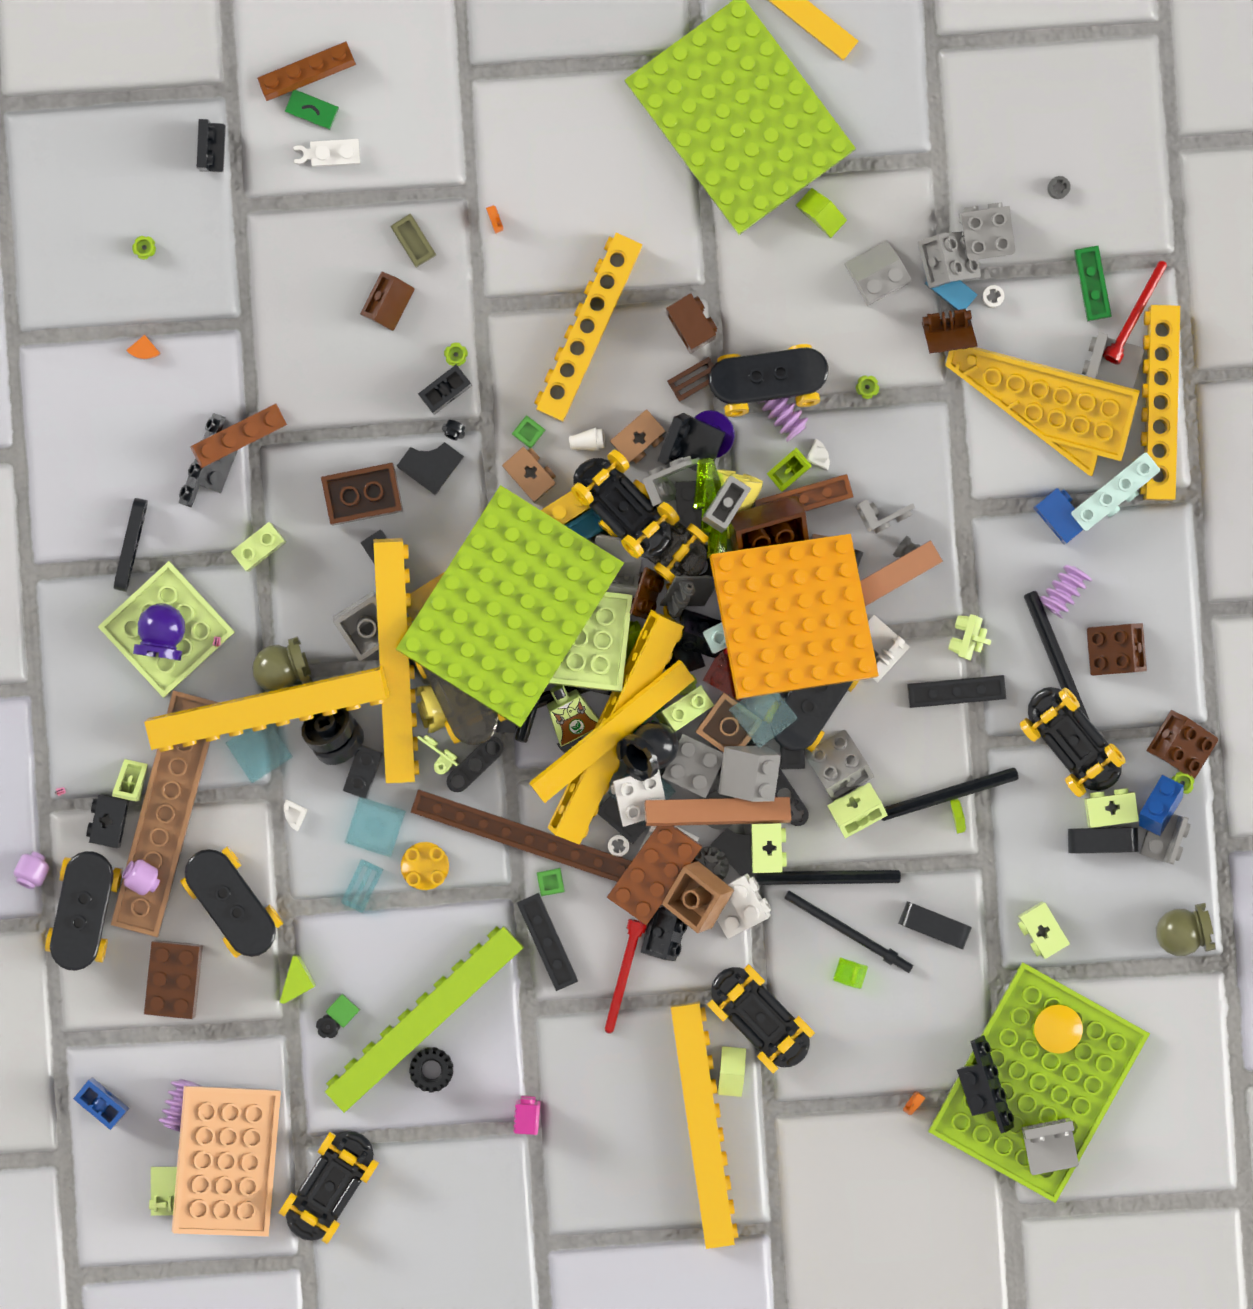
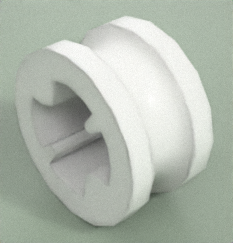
M991 285L983 291L982 301L987 307L996 308L1004 300V292L999 286ZM990 290H995L994 293H999L1000 297L996 299V303H991L992 300L988 301L987 299Z
M615 835L608 842V850L612 855L621 857L628 852L629 842L624 836ZM615 839L617 842L618 839L624 841L623 846L625 850L623 852L619 850V853L613 851L614 846L612 842Z

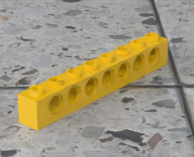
M615 233L614 238L609 236L604 250L607 251L604 260L599 258L594 272L597 273L594 282L589 280L584 291L587 298L584 304H578L574 316L578 318L574 326H568L564 336L568 340L564 348L559 347L554 358L558 362L554 370L549 369L544 382L548 383L545 391H539L534 404L538 405L536 408L538 412L562 423L564 422L643 244L619 233ZM620 255L624 258V263L619 267H615L610 263L611 257ZM611 277L614 280L613 287L610 289L603 288L600 285L601 279ZM601 299L604 302L603 309L594 311L590 307L592 300ZM591 321L594 324L593 331L584 333L580 329L582 322ZM574 343H581L584 346V352L580 355H574L570 351L571 346ZM564 365H571L574 368V374L571 377L561 375L560 370ZM554 387L563 388L565 393L561 399L551 397L550 392Z
M1150 305L1148 311H1144V325H1148L1147 335L1143 337V349L1147 350V359H1143L1142 372L1146 374V383L1142 384V398H1146V407H1142L1141 421L1145 422V432H1141L1140 442L1141 446H1145L1144 453H1147L1162 471L1163 480L1156 482L1151 478L1139 488V493L1143 495V500L1173 501L1176 500L1180 306ZM1158 324L1166 327L1167 334L1165 337H1160L1156 334L1155 328ZM1160 348L1166 352L1165 361L1156 359V349ZM1156 373L1164 374L1166 378L1164 385L1156 384L1154 381ZM1155 397L1164 399V409L1160 410L1154 406L1153 401ZM1155 421H1161L1164 424L1165 429L1162 434H1158L1153 430V423ZM1154 445H1160L1164 449L1162 458H1157L1153 455L1152 449Z

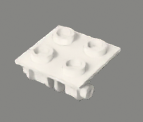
M873 615L868 624L873 648L879 654L875 658L879 676L873 678L878 683L910 646L877 616Z
M659 769L652 778L644 781L627 776L614 780L613 785H610L612 794H616L623 827L645 820V800H665Z

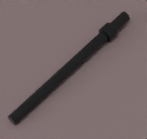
M790 890L785 895L784 899L881 956L883 961L889 965L894 964L907 973H910L914 965L899 957L896 951L891 948L889 950Z

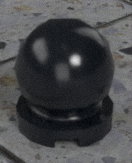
M652 721L641 725L634 734L626 735L617 743L616 752L618 760L623 759L628 767L626 772L634 779L644 781L652 778L658 772V769L668 766L675 759L679 743L676 733L667 724Z

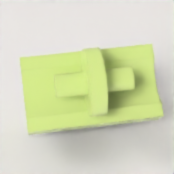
M972 614L970 616H957L955 628L965 631L963 640L952 637L948 649L967 660H971L973 651L981 653L983 644H991V640L985 639L987 629L980 628L983 619Z

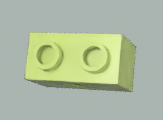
M268 522L232 550L231 553L245 571L249 572L284 545L286 541L274 525Z
M700 685L655 716L660 723L667 724L676 732L713 707L714 704Z
M870 782L827 805L845 839L888 816Z
M1128 788L1116 789L1113 795L1106 796L1104 791L1090 793V798H1084L1089 828L1139 821L1135 792H1129ZM1109 801L1117 805V809H1113V814L1105 810V806L1109 805Z
M781 823L751 824L753 873L782 872V867H787L786 852H782V842H786V828H781ZM767 841H771V844L776 846V848L771 850V854L767 855V851L763 850L762 847L767 845Z
M1040 902L1018 916L1020 922L1017 924L1024 936L1029 934L1033 941L1030 946L1037 957L1041 955L1042 958L1046 959L1070 945L1045 902ZM1038 926L1047 927L1045 937L1036 935L1039 931Z

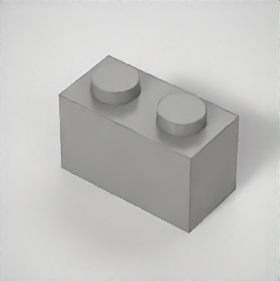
M730 475L701 520L722 533L730 524L751 488Z

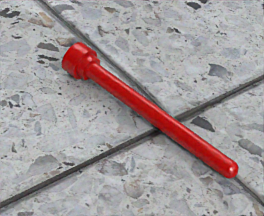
M1165 261L1158 262L1115 343H1111L1110 346L1106 347L1102 356L1107 361L1119 365L1123 359V347L1167 267Z
M628 919L626 927L629 938L605 1025V1032L608 1034L614 1031L638 938L642 936V933H645L647 927L641 921Z

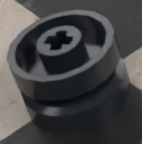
M346 707L337 709V713L323 716L322 713L313 714L314 718L303 722L301 735L304 741L313 750L317 758L327 765H337L348 761L360 750L364 741V731L351 713L346 710Z

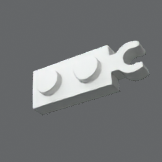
M359 139L310 142L311 149H306L301 145L293 147L294 151H302L304 153L301 159H294V163L297 165L305 164L308 160H311L312 167L360 164Z

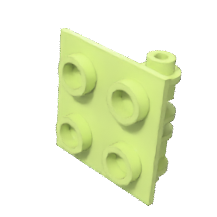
M429 735L417 737L440 754V757L434 764L436 773L445 774L453 764L455 766L460 764L456 761L457 755L448 749H445L444 752L436 747L438 742Z
M151 1167V1200H149L151 1216L173 1215L177 1167Z

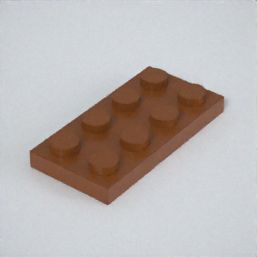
M657 826L607 895V898L647 925L663 903L682 868L685 865L691 864L701 850L702 845L675 826Z

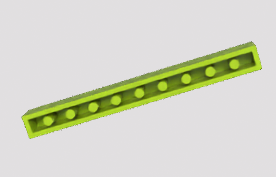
M496 926L486 935L489 940L484 945H481L480 942L469 951L472 955L465 962L460 959L451 968L453 973L448 978L443 975L433 984L436 988L429 995L427 992H424L415 1001L418 1005L412 1011L407 1008L397 1017L400 1022L395 1027L391 1025L386 1027L379 1034L382 1038L376 1044L371 1041L362 1050L364 1055L358 1061L353 1058L344 1066L346 1069L345 1073L340 1077L335 1074L326 1083L328 1088L325 1090V1093L343 1113L353 1106L524 948L505 926L501 929Z

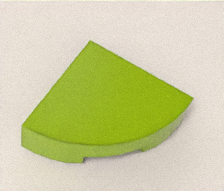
M951 800L950 805L957 834L963 833L966 830L960 800Z

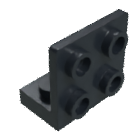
M681 413L673 418L657 461L666 465L682 457L699 458L700 463L689 468L708 476L712 471L726 433L690 415Z

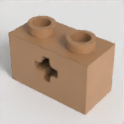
M646 409L611 439L610 443L627 459L629 464L632 461L637 464L647 455L644 452L651 445L655 448L665 439L662 435L666 431ZM644 433L645 443L641 444L638 442L635 444L633 442L635 440L634 434L641 435Z
M523 446L502 467L535 503L556 485V482L553 480L556 475L548 466L542 468L537 462L540 457L532 448L527 450ZM527 467L531 470L537 469L535 472L537 477L535 479L525 477L527 474L525 469Z

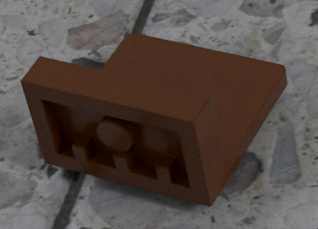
M1143 623L1087 628L1090 674L1092 676L1147 671Z
M1171 710L1146 751L1167 762L1180 772L1193 776L1195 779L1219 739L1188 717Z

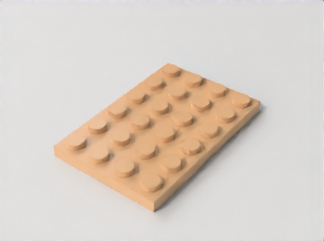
M184 1086L172 1233L269 1237L280 1090Z

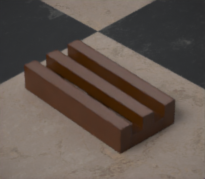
M710 357L667 381L679 402L709 385L708 379L682 395L679 393L683 388L710 373L711 368L714 366ZM706 364L709 366L708 369L675 386L674 383Z

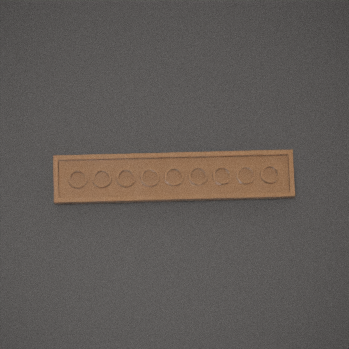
M173 690L167 714L218 702ZM205 738L196 740L197 744L183 747L181 743L173 745L174 749L159 752V748L157 749L127 865L131 861L135 862L137 860L149 863L158 869L157 879L160 882L153 893L149 891L145 895H139L125 887L123 878L111 921L113 926L159 937L210 742H206Z

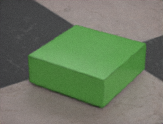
M526 415L512 435L528 448H532L546 430Z
M561 868L537 872L541 896L565 892Z
M342 993L326 1013L344 1028L360 1009Z

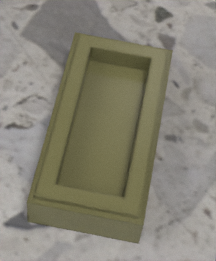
M411 213L390 226L416 268L436 256V253Z

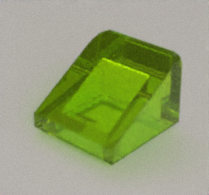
M840 957L833 981L861 989L868 966Z

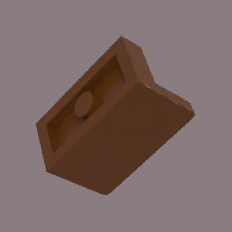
M382 271L360 315L393 331L415 289L399 278Z

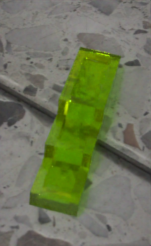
M713 458L698 460L694 508L702 509L703 517L721 489V482ZM701 520V531L709 534L707 559H710L709 556L711 554L727 552V528L721 533Z

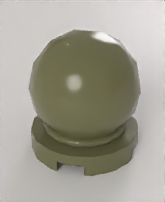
M298 636L288 639L289 645L287 647L281 645L267 646L255 657L252 666L253 677L264 690L273 691L291 687L297 680H301L302 684L313 682L310 677L312 674L305 652L301 653L299 646L301 642Z
M1196 904L1193 912L1187 909H1174L1166 912L1159 919L1156 926V938L1159 945L1167 953L1175 956H1187L1194 953L1199 946L1203 947L1205 952L1216 950L1215 942H1212L1210 936L1214 933L1208 910L1205 911L1206 904Z

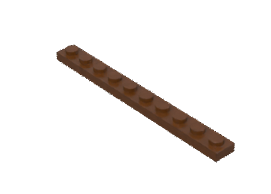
M420 789L417 791L411 813L616 882L632 862L631 860L583 844H576L548 832Z

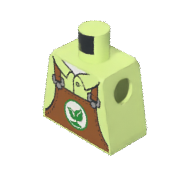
M564 685L554 686L550 690L554 700L547 704V709L556 737L562 747L593 731L599 718L577 689L567 693Z

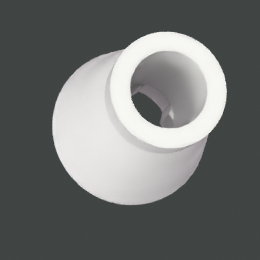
M595 427L569 436L571 450L600 451V448H605L604 430Z

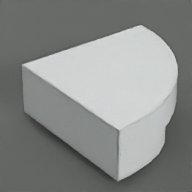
M815 439L806 459L809 463L828 471L830 465L828 451L822 442Z
M286 799L284 803L285 818L294 830L299 831L308 809Z

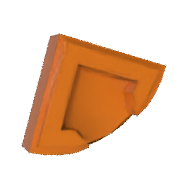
M496 206L487 207L486 210L495 234L503 231L504 228Z
M146 335L142 336L126 350L132 356L139 359H152L161 354Z
M915 1091L903 1107V1111L908 1115H912L924 1101L925 1097L918 1091Z

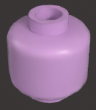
M32 852L31 855L23 854L13 872L17 878L16 882L28 889L40 887L50 869L49 865L44 861L46 857L37 852Z
M143 860L131 861L122 874L125 887L139 895H145L149 891L153 893L160 882L157 879L158 869Z

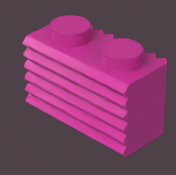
M522 1095L516 1101L513 1130L515 1134H538L540 1101L535 1100V1096Z

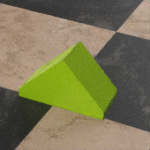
M813 188L795 205L830 238L847 221L831 200Z
M796 447L766 474L783 492L807 472L812 465Z
M294 954L279 1003L285 1004L316 986L299 955Z

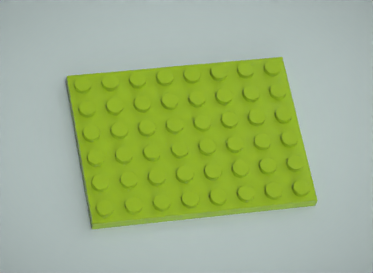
M746 0L731 1L624 80L738 235L742 234L856 150L855 146Z
M500 485L396 650L521 728L624 562Z
M1022 962L981 1034L985 1036L986 1041L990 1044V1054L993 1063L998 1068V1078L1001 1087L1006 1092L1008 1108L1014 1117V1128L1001 1134L993 1111L972 1116L958 1076L928 1132L1056 1203L1076 1167L1032 1175L1030 1173L1022 1127L1070 1118L1073 1121L1074 1131L1072 1132L1079 1162L1150 1033ZM1051 1005L1070 1007L1079 1015L1082 1021L1083 1033L1081 1040L1075 1048L1065 1053H1052L1045 1050L1038 1043L1034 1035L1036 1018L1045 1008ZM973 1050L964 1067L977 1063Z

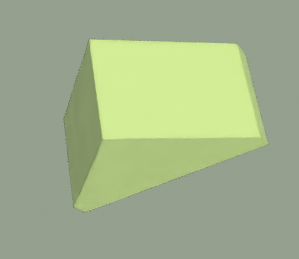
M124 759L112 796L131 801H140L148 764Z
M722 1046L718 1095L742 1097L746 1048Z

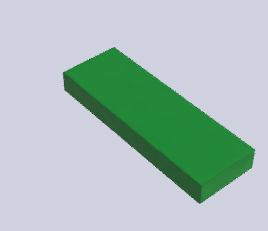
M1099 245L1074 250L1087 322L1112 317Z

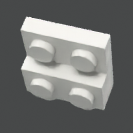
M748 873L727 884L734 892L717 919L727 939L759 924L771 916L769 913L771 907L765 898H761L757 891L759 890L757 881L754 877L750 878Z

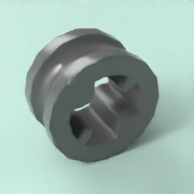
M1063 176L1054 177L1048 184V194L1054 199H1062L1069 193L1071 185L1068 179ZM1057 181L1062 182L1061 185H1065V189L1061 191V194L1056 193L1058 190H1053V186L1057 184Z

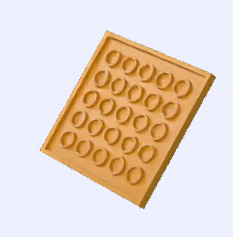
M851 534L716 553L709 556L737 699L864 680L879 676Z

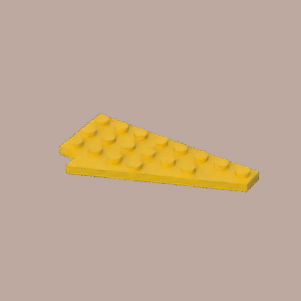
M978 347L948 352L946 367L1089 476L1094 474L1098 455L1122 461L1140 390Z

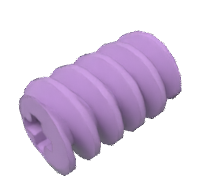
M789 398L759 402L758 404L765 402L762 408L763 412L771 410L768 415L769 419L777 417L774 423L775 427L783 425L780 431L781 435L789 432L786 438L787 442L806 428L805 424L808 418L799 419L802 411L794 412L793 409L796 403L787 404Z
M1065 565L1063 569L1067 574H1058L1061 582L1052 581L1055 590L1047 588L1046 593L1049 597H1040L1043 605L1062 619L1063 617L1059 612L1069 611L1065 604H1075L1071 596H1081L1077 588H1087L1083 580L1092 581L1087 574L1075 566Z
M183 1079L171 1081L176 1090H168V1093L173 1096V1099L165 1100L170 1109H162L167 1118H159V1121L165 1127L179 1132L184 1086H201Z

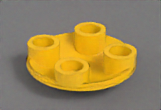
M416 843L409 847L402 857L401 873L408 885L416 889H434L441 885L448 875V857L443 849L434 843Z
M1051 1005L1045 1008L1036 1018L1034 1025L1036 1040L1041 1047L1052 1053L1060 1054L1072 1050L1081 1040L1083 1025L1079 1015L1073 1009L1064 1005Z

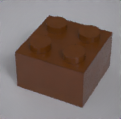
M691 293L666 308V315L690 354L715 340L718 329L711 317H705L703 313L705 307L698 296L694 298Z

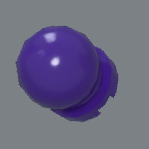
M166 603L154 604L145 609L138 621V635L142 642H140L141 645L134 644L133 654L156 657V653H159L158 657L181 661L182 651L176 650V645L184 636L185 620L180 611Z

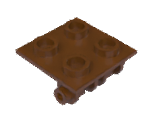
M966 308L954 310V317H952L950 310L948 311L949 318H945L944 311L941 312V319L939 313L927 314L926 317H922V326L929 354L978 347L971 322V310L966 311Z
M645 567L644 571L641 572L635 598L632 600L630 614L647 620L650 611H656V601L658 594L663 590L664 578L656 571Z

